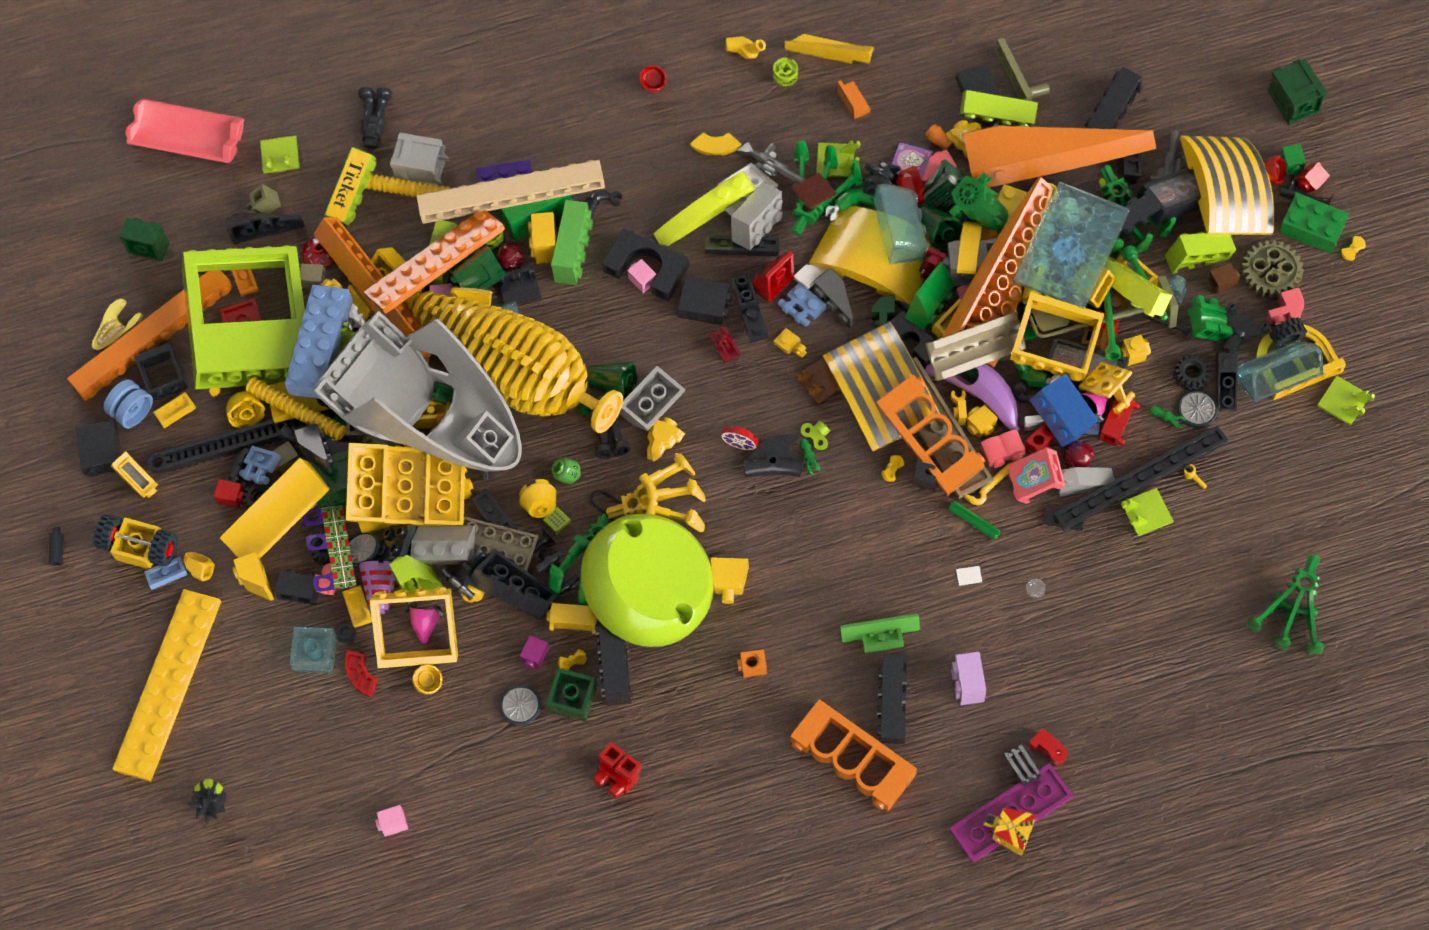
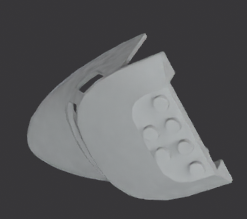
M376 312L356 332L319 378L313 389V392L354 428L377 438L413 447L460 466L482 471H505L515 467L521 458L520 434L504 398L471 353L439 319L433 320L406 337L382 313ZM420 351L437 355L449 373L430 368ZM434 381L451 385L453 387L452 403L436 428L425 436L412 427L428 407L433 393Z

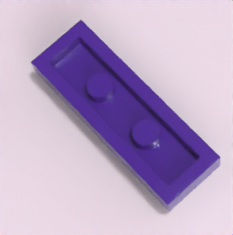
M530 159L479 167L476 168L478 182H489L498 178L513 177L518 174H530L532 169Z

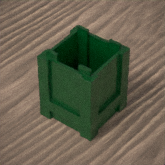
M1306 58L1293 61L1294 64L1283 69L1281 67L1274 69L1270 87H1268V93L1288 125L1321 112L1324 97L1327 95V91Z
M485 244L447 270L451 278L449 282L452 283L453 287L456 286L457 288L486 290L506 276L491 249Z
M348 450L331 455L334 463L331 465L333 473H328L311 462V465L330 488L318 501L320 508L346 505Z

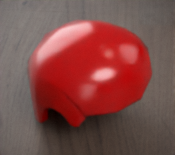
M656 65L646 66L639 74L640 84L648 92L655 93L660 91L667 82L666 73Z
M1281 155L1272 156L1264 163L1270 183L1281 184L1286 176L1285 159L1279 158Z

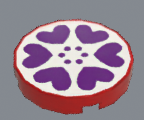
M727 426L723 428L721 438L724 442L741 450H755L759 443L758 437L754 438V434L751 431L737 426L732 427V429H729Z

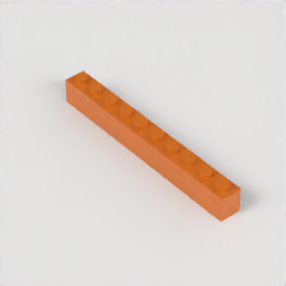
M337 217L323 218L314 232L315 237L326 249L329 256L333 258L339 269L343 271L348 280L358 290V293L365 299L368 306L375 313L378 311L382 313L406 337L422 328L421 323L414 318L413 313L404 302L384 314L366 298L364 291L383 279L384 276ZM420 351L427 362L432 354Z
M208 271L199 278L202 311L213 306L218 299L226 296L233 289L230 280L222 271ZM184 290L67 378L71 386L84 401L94 397L99 390L110 385L112 380L124 374L133 364H137L134 356L156 348L163 341L170 339L176 331L186 326L188 320Z

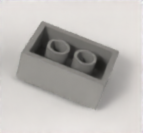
M763 182L731 215L733 242L748 250L759 244L761 238L766 233H769L772 226L782 218L783 200L781 190Z

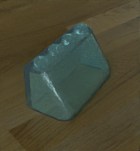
M878 184L873 200L889 264L923 260L930 243L925 239L926 228L921 223L922 212L917 207V193L913 192L910 188Z
M1301 341L1291 343L1240 364L1237 368L1238 383L1254 402L1324 374L1322 350L1316 344Z

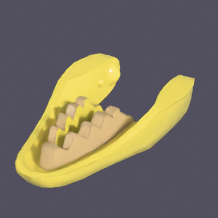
M124 299L114 301L106 310L101 325L92 341L93 349L102 350L116 342L140 323L143 314H135L127 326H124L118 321L117 316L127 302Z

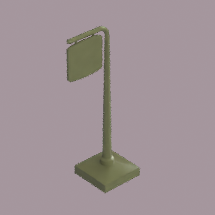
M1164 275L1158 277L1157 286L1172 295L1165 310L1168 315L1165 321L1169 328H1173L1177 324L1179 305ZM1135 307L1113 314V320L1143 313L1144 309ZM1033 308L1029 315L1033 331L1040 338H1047L1090 326L1081 323L1051 333L1040 334L1036 327H1039L1042 332L1069 325V319ZM1031 313H1033L1037 325H1035Z

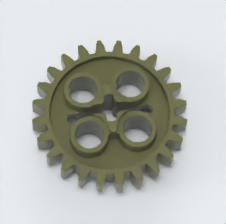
M1266 240L1264 246L1259 242L1257 248L1252 246L1251 251H1247L1246 257L1243 258L1241 269H1243L1242 276H1246L1244 282H1250L1249 289L1255 287V293L1262 291V296L1269 293V298H1272L1273 294H1276L1277 298H1279L1281 292L1292 290L1294 287L1299 286V281L1302 280L1304 269H1302L1303 262H1299L1301 256H1295L1296 250L1290 251V245L1283 247V242L1276 245V240L1272 244H1269L1268 240ZM1282 269H1288L1290 272H1285Z

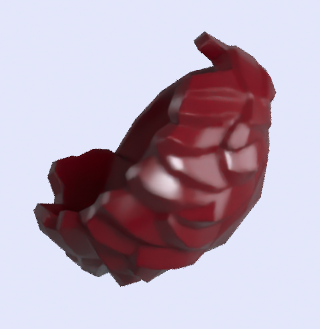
M507 242L498 248L496 259L502 269L516 270L523 263L524 253L517 243Z
M1075 441L1068 444L1064 451V461L1070 468L1087 467L1094 458L1093 447L1083 441Z

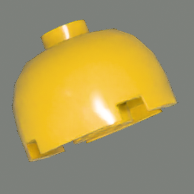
M237 392L227 402V418L231 425L238 429H241L242 426L259 424L264 418L265 407L263 402L256 395H252L251 392Z

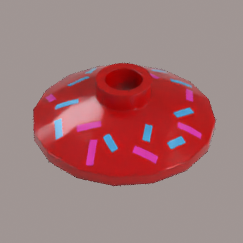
M316 237L308 240L304 245L302 255L306 264L323 265L324 268H327L335 262Z

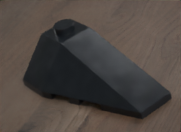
M236 213L226 217L225 221L226 229L234 245L305 227L301 215Z

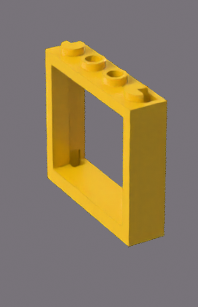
M1030 292L1010 360L1017 364L1030 365L1037 370L1050 371L1057 376L1067 374L1073 381H1084L1104 314ZM1031 308L1094 327L1082 369L1019 350Z
M436 587L434 590L419 588L412 592L397 590L394 593L380 591L371 596L370 606L378 668L457 662L458 648L451 588ZM445 599L450 649L385 654L379 604Z

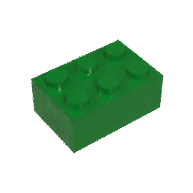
M1296 192L1279 233L1332 254L1349 213Z

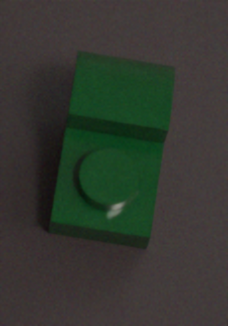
M895 295L884 296L875 302L872 308V320H876L875 329L887 324V320L894 319Z

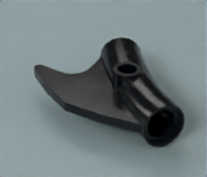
M799 434L782 435L767 439L743 461L746 478L763 475L800 477L803 460L796 458L788 450L789 445L799 439Z

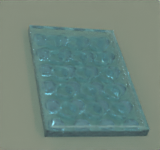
M1059 181L1014 277V282L1054 299L1085 309L1130 209Z

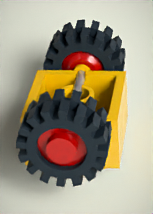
M108 514L102 515L95 526L96 531L93 533L95 534L93 537L95 541L93 544L97 548L110 551L117 561L145 569L153 568L154 564L166 567L172 562L171 559L174 558V553H176L175 548L178 545L176 543L178 541V538H176L177 534L162 530L160 527L129 518L122 520Z

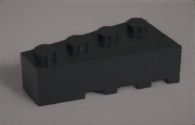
M496 549L474 570L468 583L539 619L547 613L548 609H551L552 603H554L558 596L555 591Z
M883 654V667H879L878 679H882V686H878V698H882V705H878L877 717H881V725L877 724V737H881V743L905 744L907 655Z

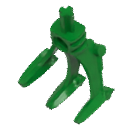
M803 140L796 143L794 161L796 164H799L800 176L804 178V163L809 162L807 144ZM828 145L826 147L823 162L825 169L814 192L811 194L806 192V179L802 185L798 184L799 192H796V205L792 213L796 222L791 230L795 236H801L807 224L813 226L819 215L824 213L828 206H835L834 201L853 184L861 187L863 179L861 178L860 165L854 159L852 160L851 173L848 179L826 198L822 197L831 169H838L839 166L834 146Z
M1110 165L1100 169L1106 182L1101 191L1104 192L1103 196L1107 199L1105 201L1107 213L1115 208V203L1116 207L1120 206L1122 208V205L1134 198L1132 191L1127 189L1128 184L1124 183V178L1116 179ZM1113 189L1118 190L1120 195L1114 194ZM1172 217L1167 222L1156 226L1159 228V238H1165L1172 230L1176 217ZM1149 218V223L1156 226L1155 223L1151 220V218ZM1135 226V230L1130 232V234L1137 243L1134 244V247L1140 253L1148 249L1153 235L1148 234L1142 237ZM1117 239L1111 243L1109 242V247L1104 249V253L1110 257H1117L1124 245L1123 240Z
M606 514L598 515L596 524L589 525L584 537L580 534L574 537V545L559 568L553 564L551 565L549 570V588L558 595L562 587L563 578L565 577V571L578 556L586 551L596 534L608 525L609 518L606 517ZM580 578L578 587V604L589 606L583 592L582 582Z
M1309 554L1304 569H1296V575H1292L1291 580L1293 582H1288L1287 584L1289 589L1283 595L1278 592L1272 598L1274 601L1258 618H1249L1246 621V626L1253 633H1258L1261 630V622L1269 614H1272L1279 606L1281 608L1284 607L1285 611H1288L1285 620L1286 625L1281 638L1277 637V639H1274V646L1283 650L1289 648L1291 641L1287 636L1290 627L1293 625L1295 616L1302 614V616H1306L1307 628L1310 631L1311 644H1308V647H1306V652L1308 654H1321L1324 644L1317 642L1314 617L1317 616V606H1314V597L1317 596V592L1313 590L1318 589L1319 584L1317 582L1321 579L1319 576L1314 575L1320 557ZM1300 579L1308 580L1309 588L1301 587ZM1296 589L1298 594L1294 603L1289 602L1286 597ZM1307 593V606H1300L1299 603L1303 594Z

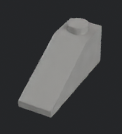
M1074 467L1064 469L1062 474L1066 487L1057 489L1059 497L1096 491L1115 480L1112 468Z

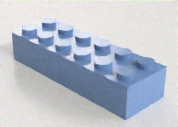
M312 285L285 381L289 395L320 399L313 392L316 382L339 354L343 339L341 328L344 329L343 323L348 320L353 302L349 289Z

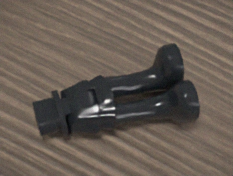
M361 87L358 90V95L364 102V114L361 120L362 126L360 127L363 135L362 140L364 141L363 147L376 149L378 148V142L381 141V135L384 130V112L386 104L392 98V90L386 87H379L375 94L372 88ZM375 96H376V99H377L376 116H372L373 106H374Z
M599 395L596 399L600 400L604 395ZM618 416L609 427L611 428L613 450L616 457L623 456L631 450L629 442L622 439L619 425L620 418ZM606 430L599 433L600 444L595 447V456L602 459L612 457V449L608 431Z

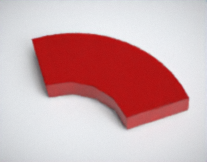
M347 649L345 655L347 676L357 691L371 698L378 679L367 671L365 665L367 657L365 654Z

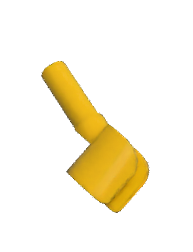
M1190 464L1189 469L1192 472L1189 473L1184 469L1185 478L1193 479L1205 489L1207 485L1196 475L1195 466Z

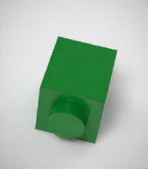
M1301 144L1282 147L1280 158L1285 159L1286 175L1300 174L1306 165Z

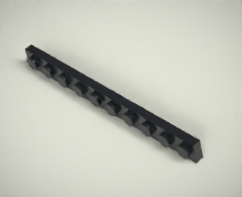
M1217 425L1054 512L1053 517L1062 530L1066 531L1226 445L1228 439Z

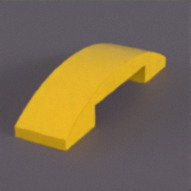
M964 221L957 273L976 274L980 238L983 225L980 222Z

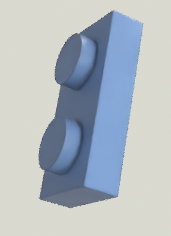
M181 556L171 560L172 562L169 566L158 565L144 571L151 590L188 575Z

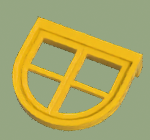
M1304 325L1307 330L1305 337L1311 339L1314 344L1297 351L1292 346H1287L1285 348L1287 355L1267 362L1266 355L1273 341L1269 334L1262 338L1256 354V364L1274 400L1344 371L1346 366L1344 359H1338L1328 340L1316 329ZM1319 347L1328 364L1306 372L1297 355ZM1291 359L1299 376L1278 384L1269 367Z

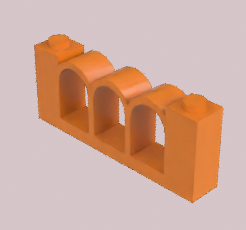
M913 374L876 403L921 462L933 464L936 467L935 470L928 468L927 471L936 477V482L948 496L983 470L985 460L979 452L975 453L973 450L969 452L968 444L962 437L952 435V424L949 419L944 415L935 414V403L928 394H925V383L920 377L916 378ZM916 400H924L929 403L931 407L930 414L909 431L896 415ZM933 421L943 422L948 429L947 435L925 452L913 435ZM949 442L959 443L964 449V456L941 473L929 457Z
M820 699L790 736L791 745L797 751L808 753L810 750L816 761L821 763L833 762V769L839 777L847 780L855 778L857 789L867 796H872L873 805L880 810L885 809L888 812L917 774L916 767ZM832 723L847 735L833 752L823 754L814 745L829 724ZM854 739L870 751L855 769L845 770L838 765L837 760ZM875 755L891 765L892 769L880 784L867 786L861 781L860 776Z

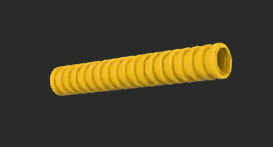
M372 173L368 177L370 180L367 186L368 190L372 188L374 191L378 189L380 192L383 190L385 193L389 191L391 194L394 192L395 194L400 193V195H411V197H417L426 192L433 193L442 189H450L448 186L445 188L444 186L439 187V185H428V183H417V181H406L405 179H395L394 177L390 179L389 176L384 178L381 175L379 177L378 174L373 176Z
M252 377L247 382L246 392H251L257 398H261V400L270 403L278 409L280 408L281 411H285V413L290 414L292 417L295 416L296 419H300L301 422H305L307 425L316 423L319 430L323 429L325 435H329L336 441H339L344 436L346 426L341 425V423L333 419L331 420L330 417H326V415L318 411L316 412L315 409H311L306 404L297 401L289 395L287 396V394L274 387L272 388L271 385H267V383L258 380L256 377Z

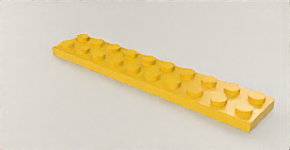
M183 589L112 768L115 772L152 781L221 604L220 599Z

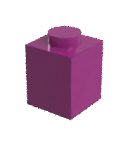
M529 635L520 654L523 665L530 669H534V667L540 669L549 651L548 642Z

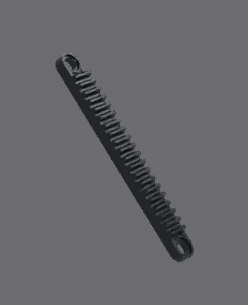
M331 409L319 411L320 413H328V417L331 419L334 418ZM296 418L274 423V420H269L156 452L148 458V466L152 472L157 474L176 471V469H183L185 466L191 467L192 464L198 465L199 462L205 463L206 460L212 461L214 458L219 459L221 456L233 455L239 452V450H243V448L250 450L252 446H264L266 443L272 444L273 441L279 442L280 438L277 436L284 424L293 428L292 430L294 431L310 425ZM155 460H163L162 465L154 467L153 463Z

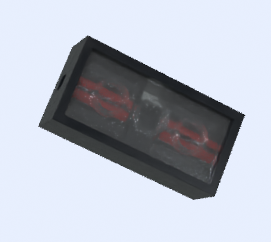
M1188 167L1143 184L1136 195L1138 199L1145 191L1151 189L1161 207L1158 212L1150 217L1156 226L1167 222L1172 217L1178 218L1200 209L1198 203L1201 199L1200 190L1194 169H1189Z
M1055 337L1047 359L1082 369L1088 346ZM1094 348L1086 378L1101 362L1126 369L1129 358L1121 356L1118 360L1109 361L1105 358V351ZM1043 371V373H1047L1050 378L1054 376V374H1052L1050 371ZM1071 380L1076 389L1080 390L1078 386L1083 381ZM1112 395V396H1111L1110 398H1108V399H1111V400H1114V401H1115V396Z

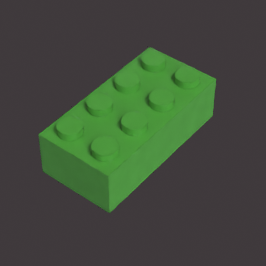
M565 201L551 263L556 283L577 285L578 279H581V262H585L586 252L584 249L589 244L588 231L592 230L593 226L588 203Z

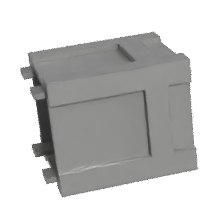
M399 133L395 151L390 162L395 179L417 181V183H428V185L433 184L434 186L442 185L440 180L445 162L449 161L448 156L444 153L446 148L445 145H442V140Z

